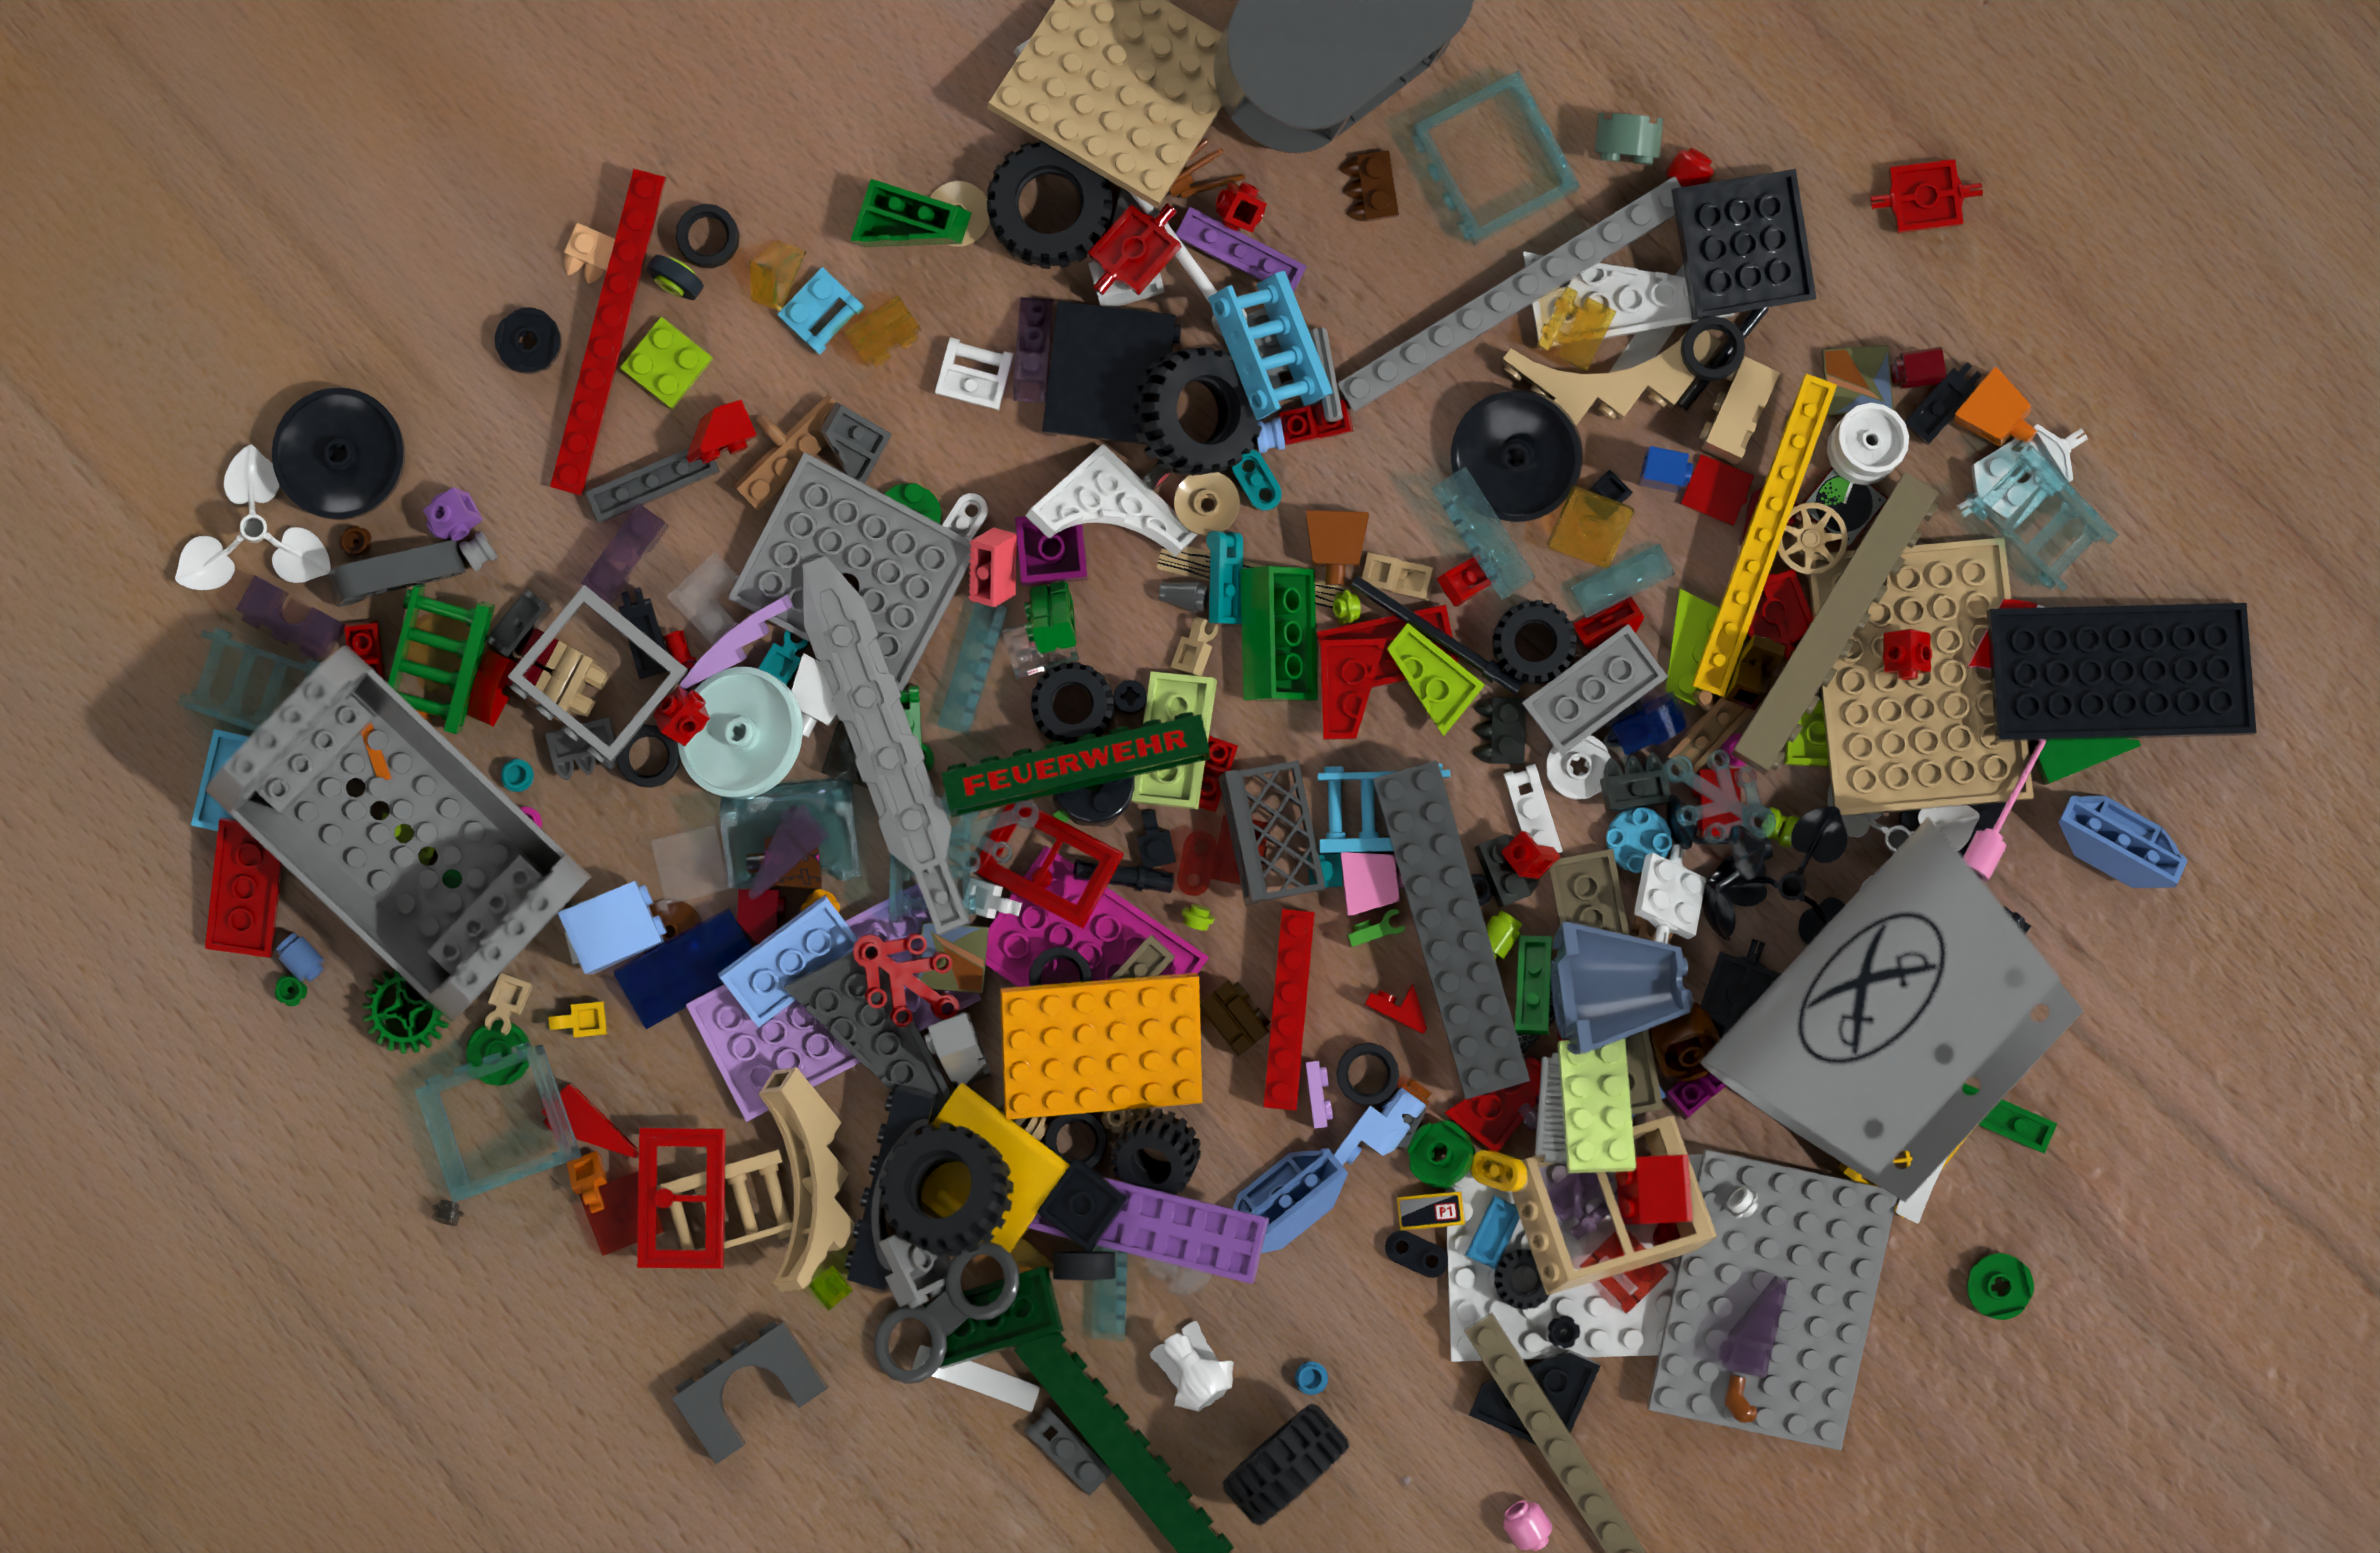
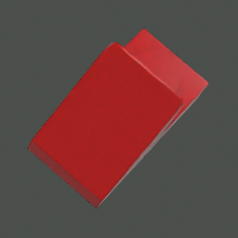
M1482 553L1437 578L1445 595L1450 599L1453 606L1456 607L1499 580Z
M1411 984L1400 1007L1395 1005L1397 998L1382 990H1379L1377 995L1370 992L1364 1005L1421 1034H1425L1427 1026L1413 984Z

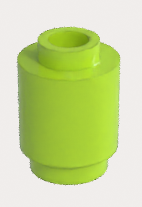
M1500 910L1497 916L1493 915L1486 925L1495 959L1497 956L1501 959L1505 958L1521 934L1519 929L1523 925L1502 910Z

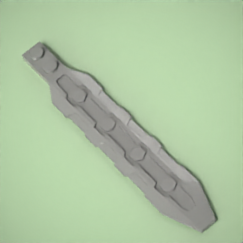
M827 556L803 564L804 627L816 659L820 660L833 693L832 701L839 720L843 721L857 757L855 762L862 781L866 782L880 818L878 823L888 850L915 873L938 935L967 925L970 921L947 863L952 828L942 801L936 796L923 762L925 757L918 738L913 736L900 701L901 693L894 675L890 674L877 641L878 633L868 606Z

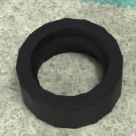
M700 204L691 207L682 215L677 224L676 241L679 250L690 263L700 268L712 269L724 265L733 258L739 247L740 234L735 220L725 209L717 205ZM712 217L719 220L725 226L727 240L724 247L718 253L702 255L690 246L688 239L689 230L698 219Z
M1711 316L1701 318L1690 326L1682 339L1680 351L1683 363L1691 374L1702 380L1717 381L1725 379L1736 371L1744 357L1745 343L1743 334L1734 323L1726 318ZM1706 330H1719L1726 334L1731 341L1733 348L1731 357L1721 367H1705L1698 362L1694 355V341L1699 334Z
M644 724L616 757L619 770L627 780L640 787L654 788L664 785L674 777L679 768L680 754L678 743L661 733L658 726ZM644 737L657 738L665 745L668 753L664 769L651 776L641 775L636 772L629 760L632 745Z
M1053 947L1043 951L1034 960L1029 971V985H1042L1041 973L1044 966L1057 958L1067 959L1077 966L1080 973V982L1092 981V972L1087 960L1079 952L1068 947Z
M1373 1043L1357 1044L1348 1049L1339 1060L1336 1071L1337 1083L1343 1094L1354 1103L1366 1106L1379 1104L1388 1099L1397 1088L1399 1080L1398 1063L1392 1053L1381 1045ZM1367 1054L1377 1056L1387 1068L1386 1083L1380 1090L1370 1094L1361 1093L1354 1089L1348 1077L1349 1067L1354 1059Z
M1090 1113L1058 1115L1051 1121L1045 1132L1044 1145L1071 1165L1074 1160L1065 1158L1058 1150L1056 1144L1057 1134L1067 1123L1073 1121L1083 1122L1093 1130L1096 1141L1092 1153L1081 1161L1090 1168H1093L1101 1161L1107 1148V1134L1104 1126L1096 1116Z
M1054 1252L1053 1279H1115V1252Z

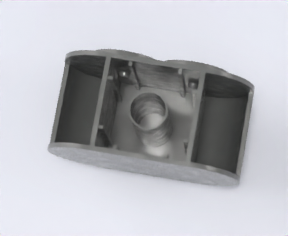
M1239 0L1220 37L1215 52L1214 81L1220 102L1236 126L1251 139L1265 147L1285 153H1307L1320 149L1332 142L1433 65L1446 51L1452 37L1465 24L1472 9L1473 0Z

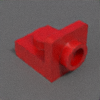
M1521 831L1502 850L1503 856L1520 877L1539 879L1561 857L1554 847L1537 845L1526 831Z

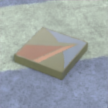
M1889 345L1822 350L1824 380L1837 384L1827 416L1846 415L1856 406L1867 403L1882 404L1894 410Z
M922 922L921 936L926 939L927 947L919 955V958L931 957L936 952H944L952 959V967L946 973H938L935 970L918 973V979L934 990L983 994L989 927L964 925L938 935L933 923ZM945 957L939 958L936 962L937 968L943 967L946 964Z

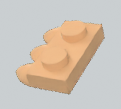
M577 223L564 251L566 274L571 275L577 272L586 263L585 279L587 283L591 284L597 281L607 271L615 239Z

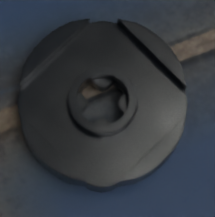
M531 307L517 309L504 318L496 329L495 348L501 360L518 373L536 374L548 370L561 351L562 337L558 325L542 310ZM527 332H532L533 338L537 340V344L532 345L530 350H525L524 344L519 343L520 337H526Z

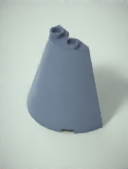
M1564 922L1559 926L1553 942V948L1558 949V956L1555 958V961H1551V994L1560 1036L1562 1039H1569L1571 1044H1567V1049L1572 1054L1588 1053L1690 1013L1693 997L1691 991L1685 989L1682 977H1686L1688 974V963L1686 958L1682 957L1681 947L1570 922Z

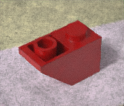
M742 399L716 407L700 418L686 456L688 463L701 459L702 463L705 464L721 457V452L728 450L729 454L733 455L748 448L747 442L757 436Z

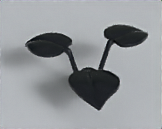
M1671 794L1670 802L1667 803L1666 816L1671 837L1676 844L1680 845L1684 850L1690 849L1693 843L1729 844L1737 870L1719 882L1716 888L1712 884L1706 885L1702 899L1703 912L1709 925L1721 938L1729 941L1735 929L1736 914L1730 898L1723 892L1724 887L1740 875L1745 880L1754 879L1763 861L1772 858V845L1766 835L1760 834L1756 836L1742 825L1731 827L1729 838L1698 837L1696 835L1698 825L1692 811L1676 795Z
M1836 806L1819 807L1806 813L1797 821L1792 830L1791 844L1797 851L1806 853L1797 871H1788L1782 876L1780 881H1777L1770 877H1764L1766 865L1763 861L1754 879L1745 880L1740 875L1727 884L1723 892L1728 895L1733 904L1745 907L1754 906L1766 898L1767 888L1765 883H1769L1774 888H1778L1783 898L1787 900L1799 899L1801 902L1804 901L1811 905L1813 908L1806 910L1801 915L1798 927L1802 940L1809 945L1846 905L1835 897L1826 898L1818 905L1815 900L1804 894L1807 888V880L1803 872L1811 857L1820 863H1830L1842 856L1846 849L1848 836L1840 809ZM1733 855L1727 857L1708 877V884H1712L1716 888L1719 882L1737 870Z

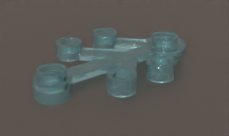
M1718 749L1711 752L1707 757L1708 766L1716 772L1720 789L1692 772L1691 761L1683 755H1676L1665 762L1663 773L1668 781L1672 783L1683 782L1713 801V803L1696 807L1686 805L1680 808L1676 817L1682 826H1691L1700 819L1731 812L1742 820L1726 825L1718 822L1708 825L1705 828L1704 836L1709 843L1716 844L1729 837L1730 829L1735 825L1744 826L1761 839L1773 833L1776 819L1769 808L1762 806L1756 785L1757 773L1753 768H1741L1735 773L1734 777L1736 784L1744 788L1748 805L1746 806L1737 799L1728 766L1730 758L1726 751ZM1716 754L1721 756L1723 760L1721 766L1717 765L1714 761ZM1672 765L1678 766L1680 770L1679 776H1675L1671 772ZM1743 772L1749 774V783L1742 780ZM1685 810L1691 812V821H1687L1684 818ZM1755 817H1759L1762 820L1761 828L1755 826ZM1713 827L1717 828L1720 832L1718 839L1714 838L1711 834Z
M944 792L942 797L943 807L949 820L951 814L946 801V793ZM1028 800L1016 803L1013 810L978 820L976 819L981 811L963 815L958 825L951 827L950 842L962 839L992 855L996 862L1001 864L1007 863L1013 856L1011 846L1006 842L997 843L980 833L1015 823L1021 828H1031L1039 820L1038 807L1034 802ZM1024 807H1028L1032 811L1031 815L1027 818L1019 815L1020 810ZM949 844L948 858L960 864L964 871L973 873L980 868L981 861L976 852H963ZM1004 847L1008 849L1009 853L1005 858H1000L996 855L999 848ZM967 857H974L977 860L973 867H967L964 864Z

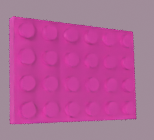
M1045 845L1024 878L1032 881V874L1036 869L1042 867L1051 850ZM1057 853L1048 869L1052 873L1053 879L1051 884L1045 889L1077 904L1089 881L1074 880V864ZM1106 887L1084 929L1012 893L1009 899L1022 903L1019 916L999 912L989 927L986 965L1016 986L1026 987L1030 986L1029 971L1031 966L1043 951L1053 947H1068L1079 952L1087 960L1092 972V981L1109 980L1151 934L1176 956L1158 976L1198 974L1209 957ZM1057 958L1050 961L1044 966L1041 973L1042 985L1080 982V973L1077 966L1067 959Z

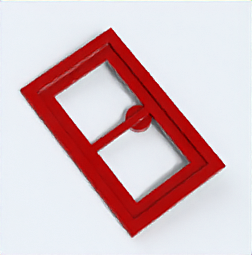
M1024 801L1006 805L971 870L1084 929L1123 858L1124 852ZM1020 820L1056 838L1042 867L1033 872L1032 881L997 864ZM1063 842L1100 861L1077 904L1045 889L1051 884L1053 879L1052 873L1048 869Z
M639 1128L637 1268L724 1269L726 1129ZM658 1146L707 1147L706 1195H674L667 1188L657 1191ZM674 1202H706L705 1250H656L657 1206L668 1208Z

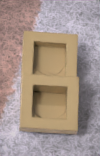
M1368 552L1362 578L1379 590L1429 601L1436 569Z

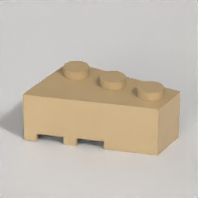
M1744 356L1736 371L1726 377V380L1731 381L1727 392L1720 391L1712 409L1717 411V414L1712 423L1706 421L1698 439L1704 441L1700 449L1733 465H1737L1744 456L1745 448L1756 429L1757 422L1768 402L1780 372Z

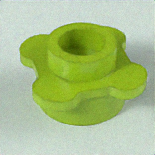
M1344 590L1343 594L1341 592L1336 593L1333 602V612L1335 617L1338 618L1340 625H1345L1346 621L1351 623L1360 616L1361 605L1359 598L1355 593L1351 594L1349 590Z

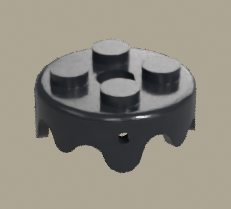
M1130 777L1104 783L1103 787L1095 792L1082 788L1052 795L1053 802L1057 809L1064 812L1077 825L1107 827L1113 824L1129 807L1135 789V778Z

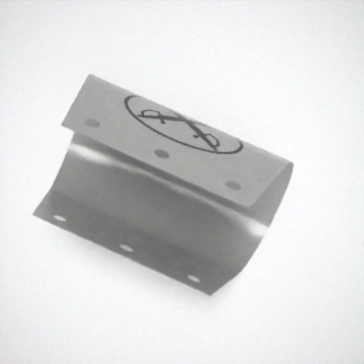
M1927 817L1709 1051L1700 1063L1721 1082L1757 1108L1898 1199L1906 1202L2082 1014L2083 1009L2059 981L2061 978L1937 826ZM2037 1004H2045L2049 1008V1016L2042 1022H2035L2030 1015L2031 1010ZM1975 1077L1979 1079L1981 1088L1977 1094L1968 1096L1963 1093L1962 1085L1968 1078ZM1900 1151H1908L1912 1155V1163L1906 1169H1898L1894 1165V1157Z

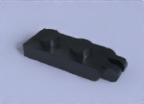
M1969 362L1959 371L1953 367L1946 375V378L1934 388L1905 421L1906 427L1927 446L1949 423L1958 409L1977 388L1974 384L1982 374L1977 370L1968 380L1964 375L1972 367Z
M641 587L634 589L637 602L634 603L631 602L628 591L622 592L624 606L619 607L620 614L666 651L651 598L644 599ZM628 640L640 680L667 672Z

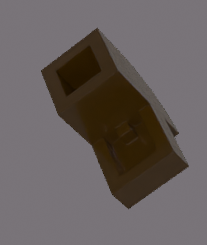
M1754 635L1750 642L1744 641L1724 700L1756 710L1767 695L1771 673L1783 658L1785 645L1758 635Z

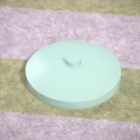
M733 667L707 678L694 691L699 693L706 701L705 707L710 719L704 729L698 732L686 746L678 743L681 761L690 777L699 786L713 794L730 799H746L761 795L776 786L788 774L797 759L803 738V720L799 704L791 690L780 679L760 669Z

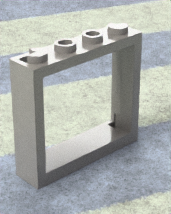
M583 585L508 675V678L513 682L510 688L525 700L529 695L539 703L535 709L550 721L555 716L565 725L561 730L575 742L580 737L590 745L587 751L601 763L605 759L612 763L688 670L592 590ZM583 603L670 673L610 747L523 677Z

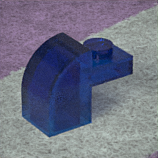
M1674 691L1643 704L1642 711L1612 723V728L1627 756L1652 744H1655V746L1674 737L1686 727L1687 718Z

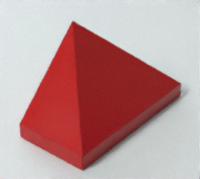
M1629 595L1574 622L1573 625L1584 646L1595 649L1628 624L1636 633L1644 620V616L1632 596Z

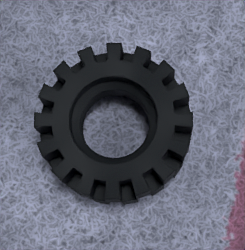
M1518 1249L1511 1253L1509 1252L1499 1261L1494 1273V1285L1498 1295L1505 1303L1516 1309L1528 1310L1537 1308L1548 1300L1550 1294L1546 1295L1531 1250ZM1519 1267H1531L1537 1274V1284L1529 1292H1519L1512 1285V1274Z

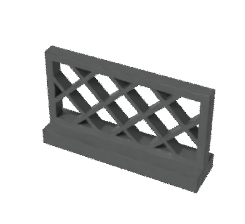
M1299 761L1241 771L1237 769L1226 771L1220 775L1218 780L1245 906L1325 890ZM1280 771H1292L1294 784L1289 792L1273 782ZM1273 773L1269 779L1263 775ZM1255 776L1265 783L1257 798L1246 791L1243 778ZM1269 787L1285 797L1276 811L1260 801ZM1295 790L1297 798L1292 795ZM1248 800H1250L1251 802H1253V804H1252V806H1251L1250 808H1249ZM1288 800L1300 808L1301 816L1295 824L1279 814ZM1256 806L1272 815L1264 830L1252 822L1251 814ZM1276 819L1292 829L1283 843L1267 833ZM1301 822L1303 823L1304 830L1299 827ZM1255 832L1260 835L1257 841L1255 837ZM1295 832L1307 841L1308 848L1302 856L1286 846ZM1263 838L1279 848L1271 862L1259 855L1258 846ZM1283 851L1298 861L1290 875L1274 865ZM1308 854L1310 855L1311 862L1306 860ZM1261 864L1267 867L1264 872ZM1302 864L1313 871L1315 884L1304 886L1293 878ZM1270 870L1286 880L1280 891L1267 893L1265 878ZM1290 883H1291L1293 886L1296 887V888L1286 889Z

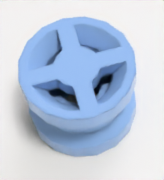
M1280 417L1273 418L1271 422L1267 423L1259 420L1257 426L1262 428L1260 436L1256 438L1259 453H1266L1271 448L1284 450L1285 442Z

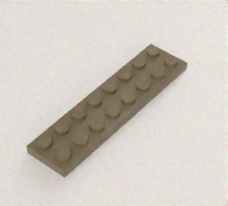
M1613 849L1561 858L1549 868L1560 925L1564 922H1570L1630 936ZM1647 1029L1624 1038L1631 1115L1664 1109L1649 1031Z

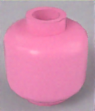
M1522 1500L1508 1508L1504 1514L1503 1528L1518 1549L1538 1551L1549 1542L1548 1536L1552 1531V1523L1539 1504Z

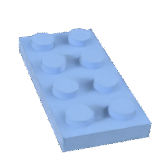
M824 895L718 975L759 1028L797 1000L783 988L784 985L853 951V946L858 937L826 895Z

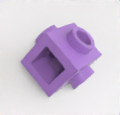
M454 487L447 492L436 495L432 499V503L423 509L428 519L426 524L430 532L437 538L440 537L449 541L463 539L469 534L471 528L483 520L470 494Z

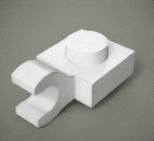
M970 878L963 905L966 911L995 919L996 911L1019 916L1022 903L1001 897L1003 889L1001 886L980 879Z

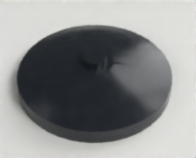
M326 388L301 398L282 417L272 444L273 469L278 483L285 494L303 510L325 519H353L377 509L396 489L405 465L404 438L394 416L375 398L350 388Z
M1511 389L1500 391L1479 401L1461 419L1451 445L1452 471L1464 496L1483 513L1504 521H1531L1554 511L1574 490L1583 466L1582 441L1570 415L1554 400L1529 390Z

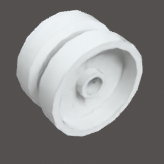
M1867 403L1856 406L1838 422L1828 438L1827 454L1831 466L1839 476L1854 484L1869 485L1880 482L1902 462L1908 451L1909 434L1906 424L1897 412L1885 405Z

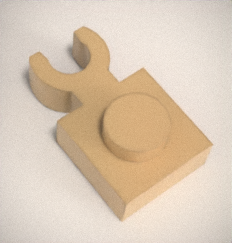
M500 972L488 1001L489 1006L496 1009L486 1017V1029L490 1030L494 1021L501 1020L504 1022L501 1033L506 1036L511 1030L510 1015L521 1016L531 992L532 984Z

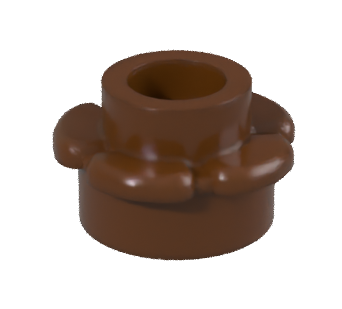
M350 526L340 537V547L351 558L367 555L372 548L370 543L372 536L365 528L360 529L358 526ZM355 539L359 540L358 545L353 544Z

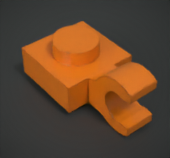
M596 1150L567 1161L571 1188L575 1194L582 1193L584 1203L586 1205L589 1204L591 1213L603 1210L604 1202L598 1187L606 1184L607 1181L600 1154Z

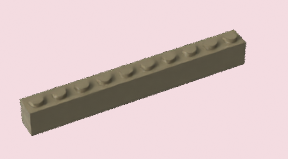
M1907 472L1901 476L1731 752L1732 756L1763 775L1770 768L1775 771L1777 770L1786 755L1781 749L1787 740L1793 743L1803 727L1798 723L1804 712L1808 715L1812 713L1820 700L1815 695L1821 684L1827 687L1836 674L1837 670L1832 668L1838 657L1845 659L1854 642L1849 640L1855 629L1861 632L1871 617V614L1866 612L1872 601L1877 604L1880 602L1888 589L1883 584L1889 574L1896 576L1905 559L1900 556L1905 547L1913 548L1922 531L1917 529L1923 518L1929 521L1938 508L1939 504L1934 501L1939 494L1938 491Z

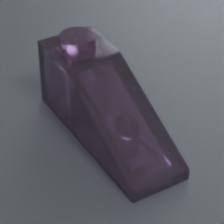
M794 804L779 817L783 822L777 826L748 894L752 900L758 899L830 837L804 805L797 808Z
M1775 1276L1728 1333L1727 1341H1722L1718 1358L1722 1360L1721 1366L1726 1370L1766 1379L1788 1280L1781 1276Z

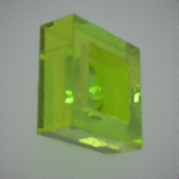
M833 1265L808 1285L828 1311L853 1291Z

